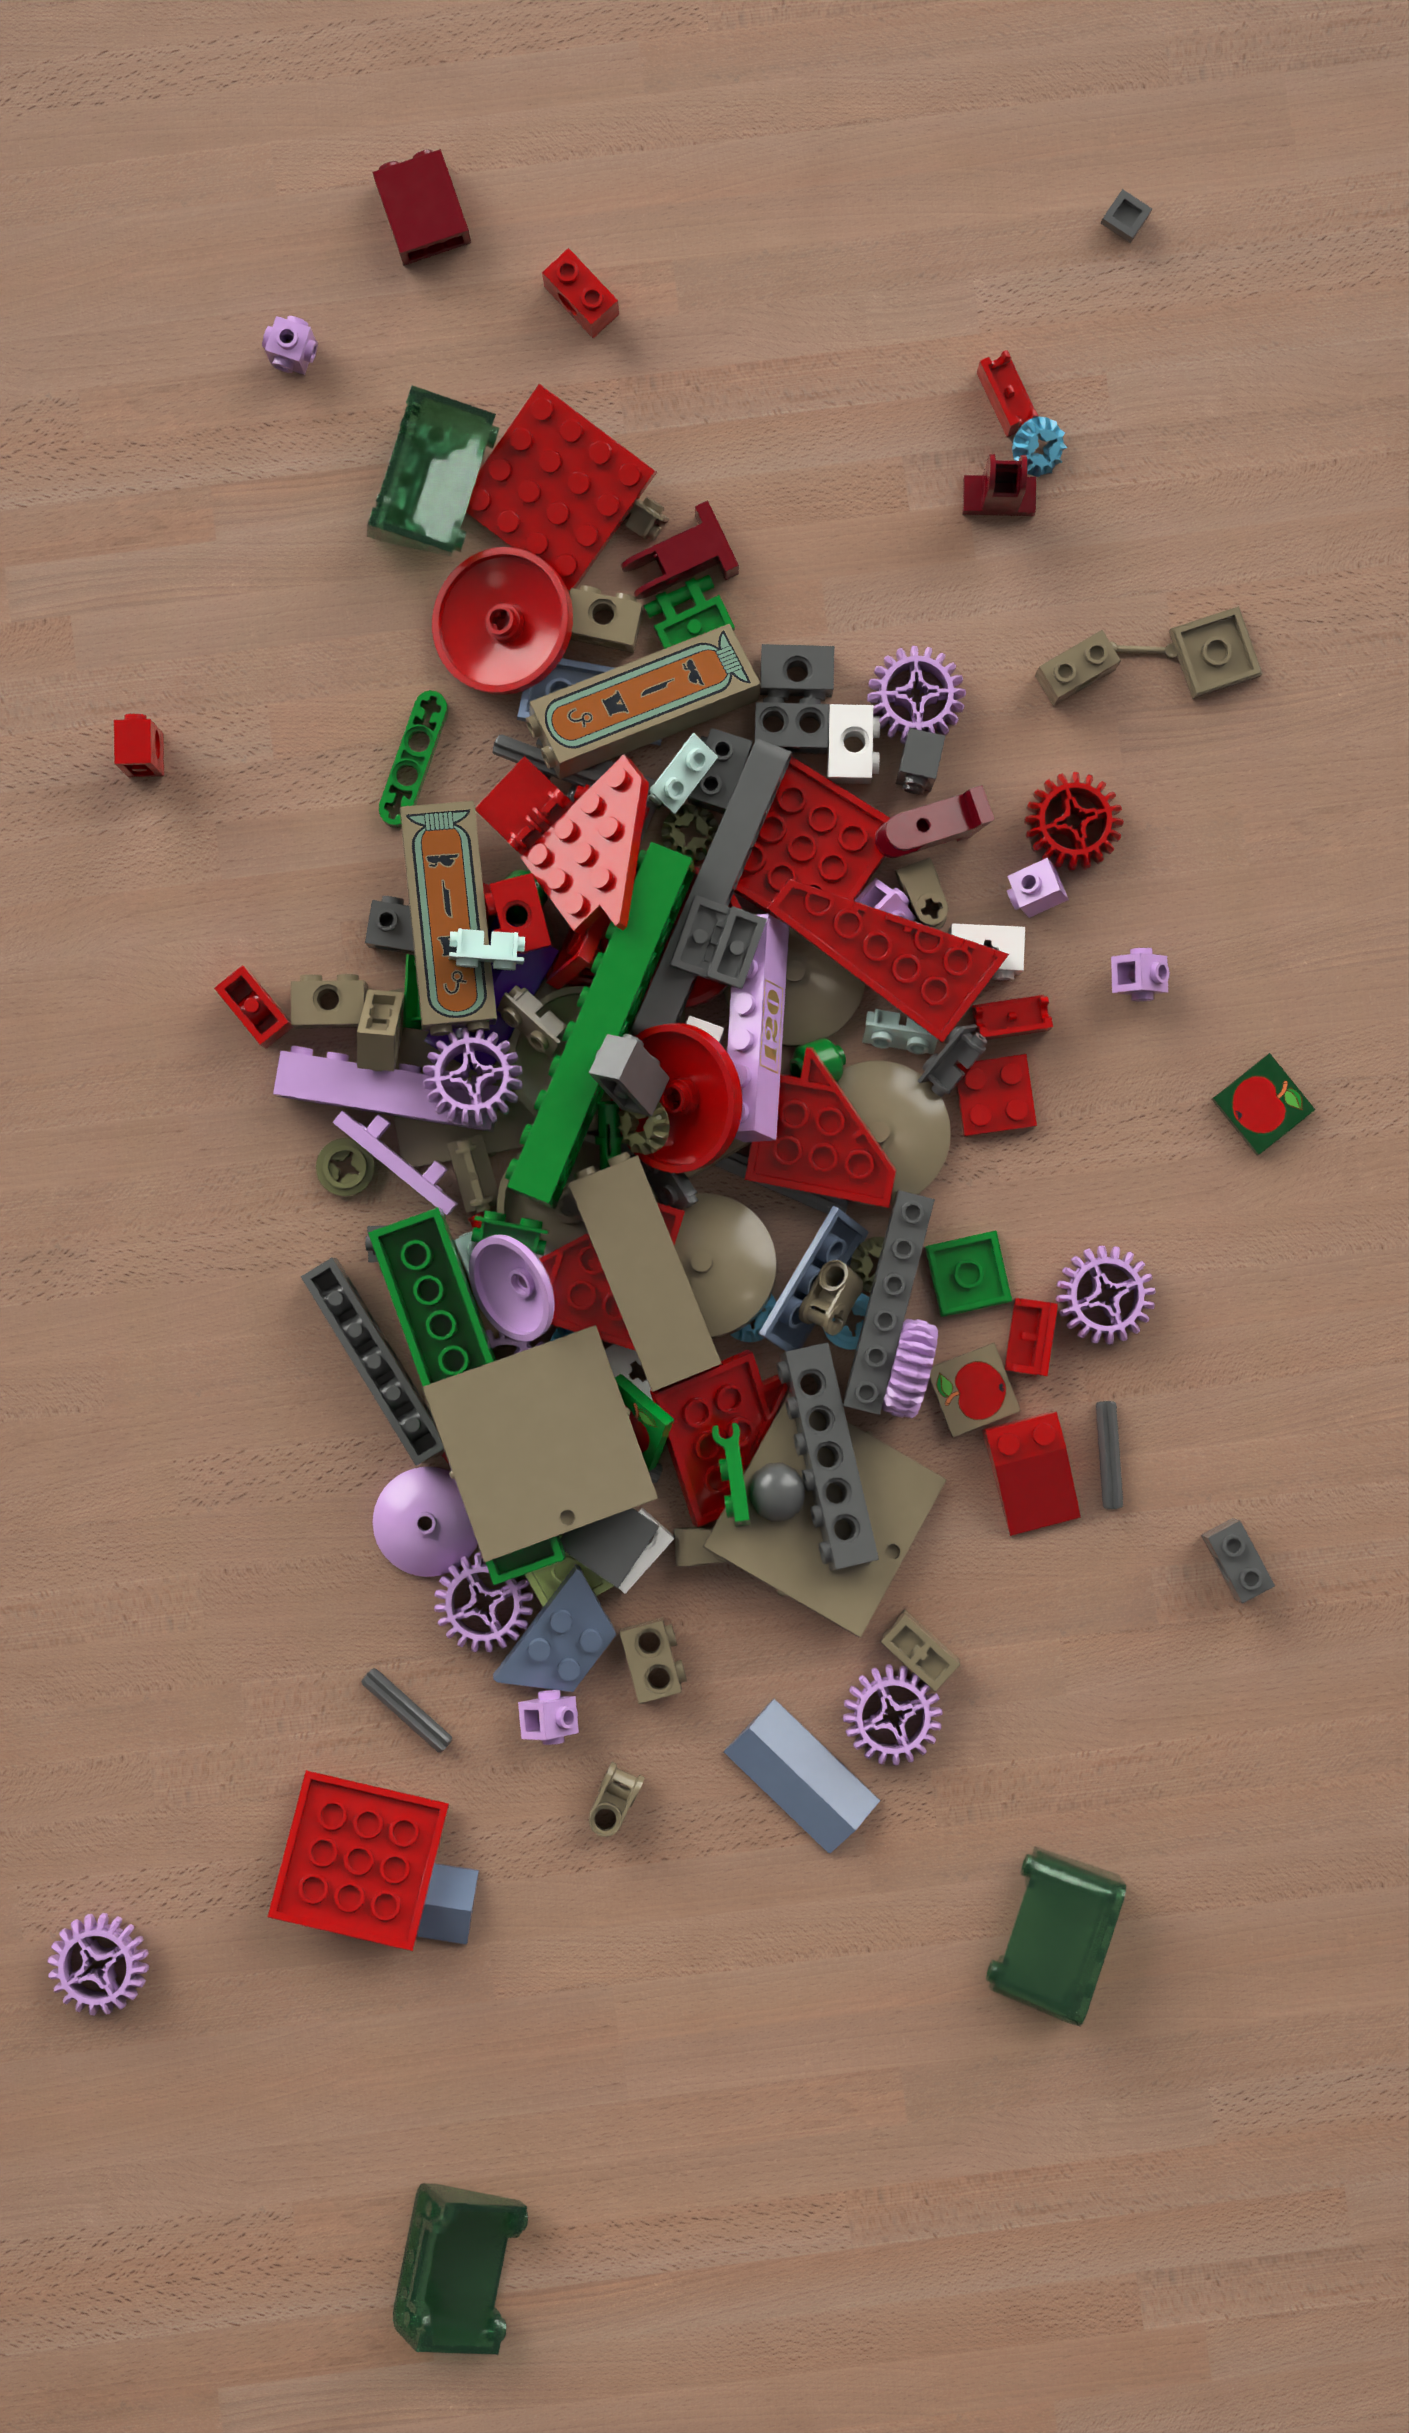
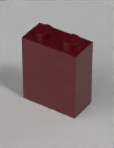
M441 149L436 151L423 150L416 153L412 159L401 163L398 161L387 162L381 165L379 170L372 172L403 266L471 243L469 229Z

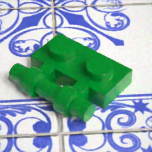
M709 574L698 580L695 578L689 579L684 582L685 586L668 594L664 591L655 596L656 600L643 605L648 618L662 613L666 619L654 625V630L663 649L730 624L733 631H735V626L720 595L707 601L703 595L704 592L715 588ZM689 599L693 601L694 607L676 614L673 607Z

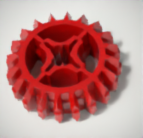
M1073 772L1070 783H1068L1066 776L1063 773L1057 776L1058 787L1050 779L1046 780L1044 787L1047 793L1037 789L1033 794L1040 803L1029 802L1027 805V809L1036 815L1026 816L1024 823L1036 828L1027 831L1026 837L1029 839L1039 838L1032 846V850L1036 852L1044 847L1047 851L1041 859H1050L1054 855L1057 857L1054 863L1057 869L1062 866L1064 860H1068L1069 871H1074L1077 867V860H1080L1083 869L1087 870L1091 867L1090 856L1097 864H1100L1104 860L1100 850L1107 854H1111L1114 851L1113 845L1108 840L1118 842L1121 838V834L1112 828L1122 827L1124 821L1120 818H1112V815L1121 812L1122 807L1121 805H1109L1116 797V794L1110 792L1104 796L1101 793L1106 786L1105 782L1101 781L1096 788L1091 786L1093 775L1088 774L1084 783H1079V773ZM1072 794L1089 799L1098 809L1082 808L1078 805L1076 798L1072 797ZM1061 797L1062 816L1045 824L1047 806L1054 799ZM1070 814H1074L1075 818L1078 816L1083 820L1077 829H1072V826L1069 827L1065 823ZM1102 820V832L1099 840L1087 847L1085 841L1087 838L1086 827L1094 824L1095 821ZM1049 834L1067 836L1072 846H1075L1076 849H1068L1059 845Z

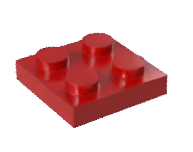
M606 913L598 918L582 935L573 931L571 926L569 927L547 979V984L559 990L567 982H575L584 968H592L598 952H601L597 948L600 940L605 938L611 922Z
M1027 1054L979 1060L970 1069H966L961 1063L956 1064L965 1073L956 1085L964 1137L1037 1126Z

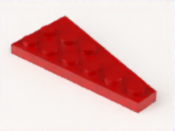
M791 879L787 880L766 908L940 1042L946 1039L1009 955L1008 953Z

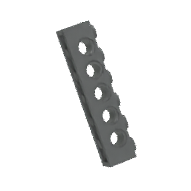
M901 1190L896 1192L842 1402L844 1406L880 1415L935 1199Z
M332 1257L302 1275V1280L414 1464L417 1466L444 1450L430 1409L339 1260Z
M829 1343L786 1351L780 1355L781 1362H777V1371L781 1383H787L790 1397L785 1398V1405L789 1419H795L798 1433L793 1436L798 1456L803 1455L806 1470H802L805 1489L807 1492L812 1491L815 1506L810 1507V1513L814 1527H820L823 1542L819 1543L821 1560L823 1564H829L830 1571L879 1560ZM803 1376H810L816 1381L817 1391L814 1395H808L802 1391L800 1382ZM812 1412H819L824 1416L826 1424L822 1431H816L811 1428L809 1416ZM822 1447L828 1448L834 1455V1462L829 1468L822 1466L818 1462L817 1453ZM830 1483L838 1485L842 1490V1499L838 1504L831 1503L826 1497V1488ZM839 1519L845 1520L850 1525L851 1533L846 1540H841L835 1535L834 1525Z

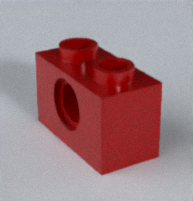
M569 248L542 272L546 290L592 338L596 337L619 315L618 299Z
M144 714L124 715V720H114V764L127 777L164 776V733L151 719H147V716Z
M533 873L490 883L489 888L491 892L484 894L489 915L497 914L500 928L495 929L494 932H516L518 936L525 937L524 952L517 951V955L551 947ZM514 906L522 907L527 913L526 923L519 927L510 925L506 920V912Z
M243 965L214 988L256 1041L265 1049L293 1028L291 1021L252 973Z

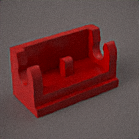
M1008 350L1003 351L996 360L991 361L990 357L980 360L977 369L979 380L1006 437L1012 436L1017 433L1018 429L1026 421L1039 417L1036 409H1034Z
M1038 995L972 1005L974 1024L978 1026L975 1031L984 1036L986 1040L1049 1031L1053 1028L1052 1017L1048 1014L1049 999L1047 996Z
M1023 1298L1014 1299L1005 1370L1048 1376L1058 1309L1057 1303Z

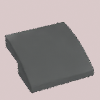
M695 895L669 966L720 984L742 989L767 919L733 906L729 908Z
M634 1508L568 1531L562 1535L560 1540L566 1553L619 1588L660 1526Z

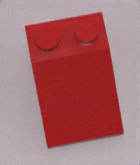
M1050 1411L982 1429L1010 1536L1081 1518L1067 1448L1057 1412Z

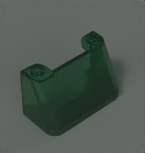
M411 385L406 401L405 413L400 423V430L380 493L376 499V508H372L367 524V537L452 557L454 550L458 552L462 550L467 531L462 530L461 526L486 447L494 448L500 427L493 425L495 413Z
M1035 1846L1032 1855L1026 1854L1021 1867L1020 1875L1026 1877V1889L1005 1953L999 1957L998 1961L991 1960L986 1974V1981L990 1982L989 1988L991 1991L1059 2020L1081 2027L1087 2015L1123 1905L1126 1884L1116 1873Z
M436 2183L420 2184L415 2196L393 2308V2323L396 2331L416 2352L499 2354L500 2344L506 2336L507 2327L505 2319L501 2317L500 2312L495 2308V2302L508 2238H518L528 2224L527 2206L517 2199Z

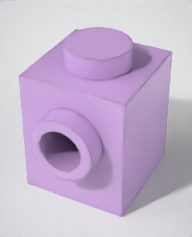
M1048 858L1008 875L1012 887L1007 890L1009 899L1015 910L1021 908L1029 918L1069 900L1057 869Z

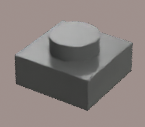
M1122 189L1102 218L1101 224L1131 243L1151 214L1152 208Z

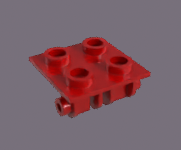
M524 756L476 806L475 811L517 852L523 855L574 803Z

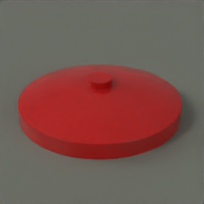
M513 547L486 549L460 563L449 574L439 590L432 615V634L435 648L447 670L467 686L480 692L494 695L518 693L535 686L545 679L556 668L566 652L573 627L572 602L568 589L560 575L552 566L538 556L523 549Z
M669 1023L650 1027L635 1037L644 1043L643 1047L651 1056L660 1061L659 1066L670 1077L659 1100L668 1114L670 1130L666 1143L657 1152L646 1155L633 1153L636 1156L638 1155L639 1159L649 1166L664 1172L683 1173L704 1168L715 1162L726 1152L738 1131L742 1115V1089L737 1070L724 1047L713 1036L698 1027L683 1023ZM649 1117L638 1119L640 1124L637 1126V1132L644 1131L643 1126Z

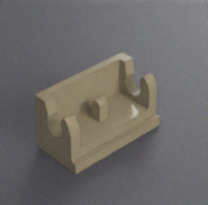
M905 1609L897 1617L896 1623L884 1632L883 1639L880 1641L935 1692L960 1666L959 1658Z

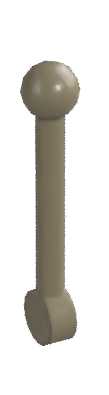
M1110 641L1116 653L1165 654L1170 659L1178 656L1174 643L1166 647L1117 645L1115 642Z

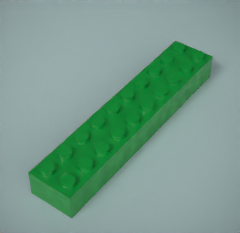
M653 842L650 843L647 851L641 849L638 855L637 874L633 886L628 925L624 930H621L612 921L609 924L605 936L606 939H609L605 953L598 952L591 969V973H594V979L591 987L584 986L577 1002V1007L580 1008L576 1022L570 1020L562 1039V1041L566 1042L562 1056L556 1054L551 1063L548 1075L552 1078L548 1090L541 1089L534 1105V1110L537 1111L533 1125L527 1123L520 1138L519 1144L523 1145V1150L519 1159L513 1158L506 1171L505 1179L509 1180L507 1187L510 1190L552 1209H556L597 1111V1102L601 1101L605 1092L589 1074L596 1053L601 1048L607 1034L619 1037L629 1034L696 873L691 857Z
M437 1207L368 1232L422 1386L496 1361L443 1210ZM558 1535L487 1561L486 1565L493 1585L563 1561L566 1558V1554Z

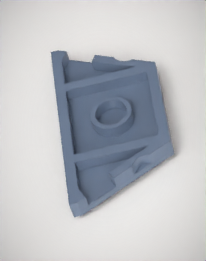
M575 1564L493 1673V1680L498 1683L574 1692L616 1636L615 1628L602 1609L595 1592L592 1591L579 1565Z

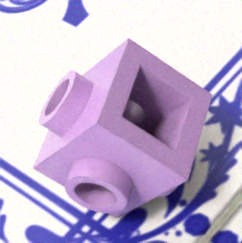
M276 316L273 327L268 326L265 330L262 347L265 348L270 363L276 369L287 373L294 371L305 375L309 362L312 363L316 356L318 342L315 340L311 327L303 319L295 316H288L287 319ZM286 339L292 341V342H290V343H285V342H286Z
M877 878L855 900L856 902L911 921L916 919L907 907L911 903L908 897L895 887L892 890Z
M1152 948L1130 949V954L1111 957L1112 993L1131 995L1132 1001L1154 1000V994L1168 992L1169 968L1167 956L1152 954Z
M546 1690L538 1692L537 1699L518 1702L521 1739L542 1740L543 1745L564 1743V1736L579 1733L576 1696H560V1690Z

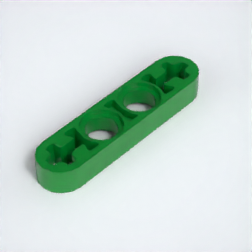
M425 691L417 697L383 791L378 810L382 820L390 827H401L400 814H397L395 819H390L391 814L386 810L388 805L394 806L398 798L397 793H391L392 789L395 787L402 793L412 794L410 799L403 795L401 807L415 806L417 804L448 716L447 702L442 694L437 691ZM432 700H437L436 704L441 711L439 713L433 712L429 721L430 726H436L435 730L432 731L425 725L415 724L417 720H420L422 723L425 721L426 711L422 707L423 704H430ZM416 733H424L430 739L428 748L422 752L412 750L409 745L411 737ZM407 766L416 769L418 773L416 782L410 786L400 784L397 779L399 771Z

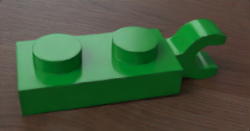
M732 1423L733 1435L728 1439H724L719 1435L718 1425L712 1428V1437L714 1442L725 1450L726 1459H719L722 1482L729 1481L731 1495L724 1496L727 1518L734 1517L736 1527L750 1525L739 1447L740 1428L737 1423Z

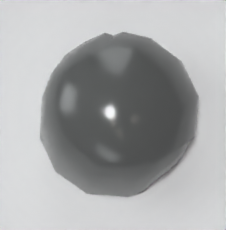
M768 1463L754 1473L749 1496L758 1515L771 1522H782L793 1518L801 1510L805 1499V1486L802 1478L794 1468L784 1463Z

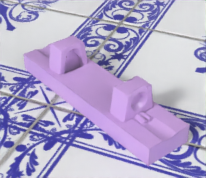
M343 1111L335 1118L333 1123L434 1206L441 1208L444 1214L450 1215L456 1208L458 1203L436 1185L448 1169L440 1162L434 1161L422 1175L379 1140L391 1125L382 1115L378 1114L367 1128Z

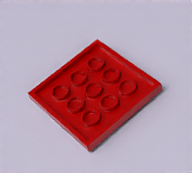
M538 384L456 505L511 547L528 551L547 562L560 575L567 589L571 591V588L576 589L631 511L636 500L638 501L657 474V471L543 385Z
M791 756L788 768L734 892L778 920L780 919L766 908L788 879L855 901L886 857L876 847L875 834L878 828L886 823L890 817Z
M306 1770L267 1917L413 1952L449 1803Z

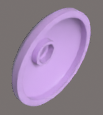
M492 1235L480 1241L473 1249L470 1257L469 1278L473 1294L483 1314L497 1330L511 1339L531 1341L540 1337L548 1330L552 1323L555 1305L552 1283L545 1267L526 1245L512 1237Z
M419 1467L408 1470L390 1481L376 1502L373 1513V1530L376 1542L383 1555L394 1566L406 1573L423 1577L446 1574L450 1572L448 1568L452 1564L457 1567L461 1566L460 1559L464 1556L469 1558L478 1545L455 1479L450 1477L449 1470L438 1467ZM422 1516H427L432 1520V1527L429 1530H424L419 1526V1520Z

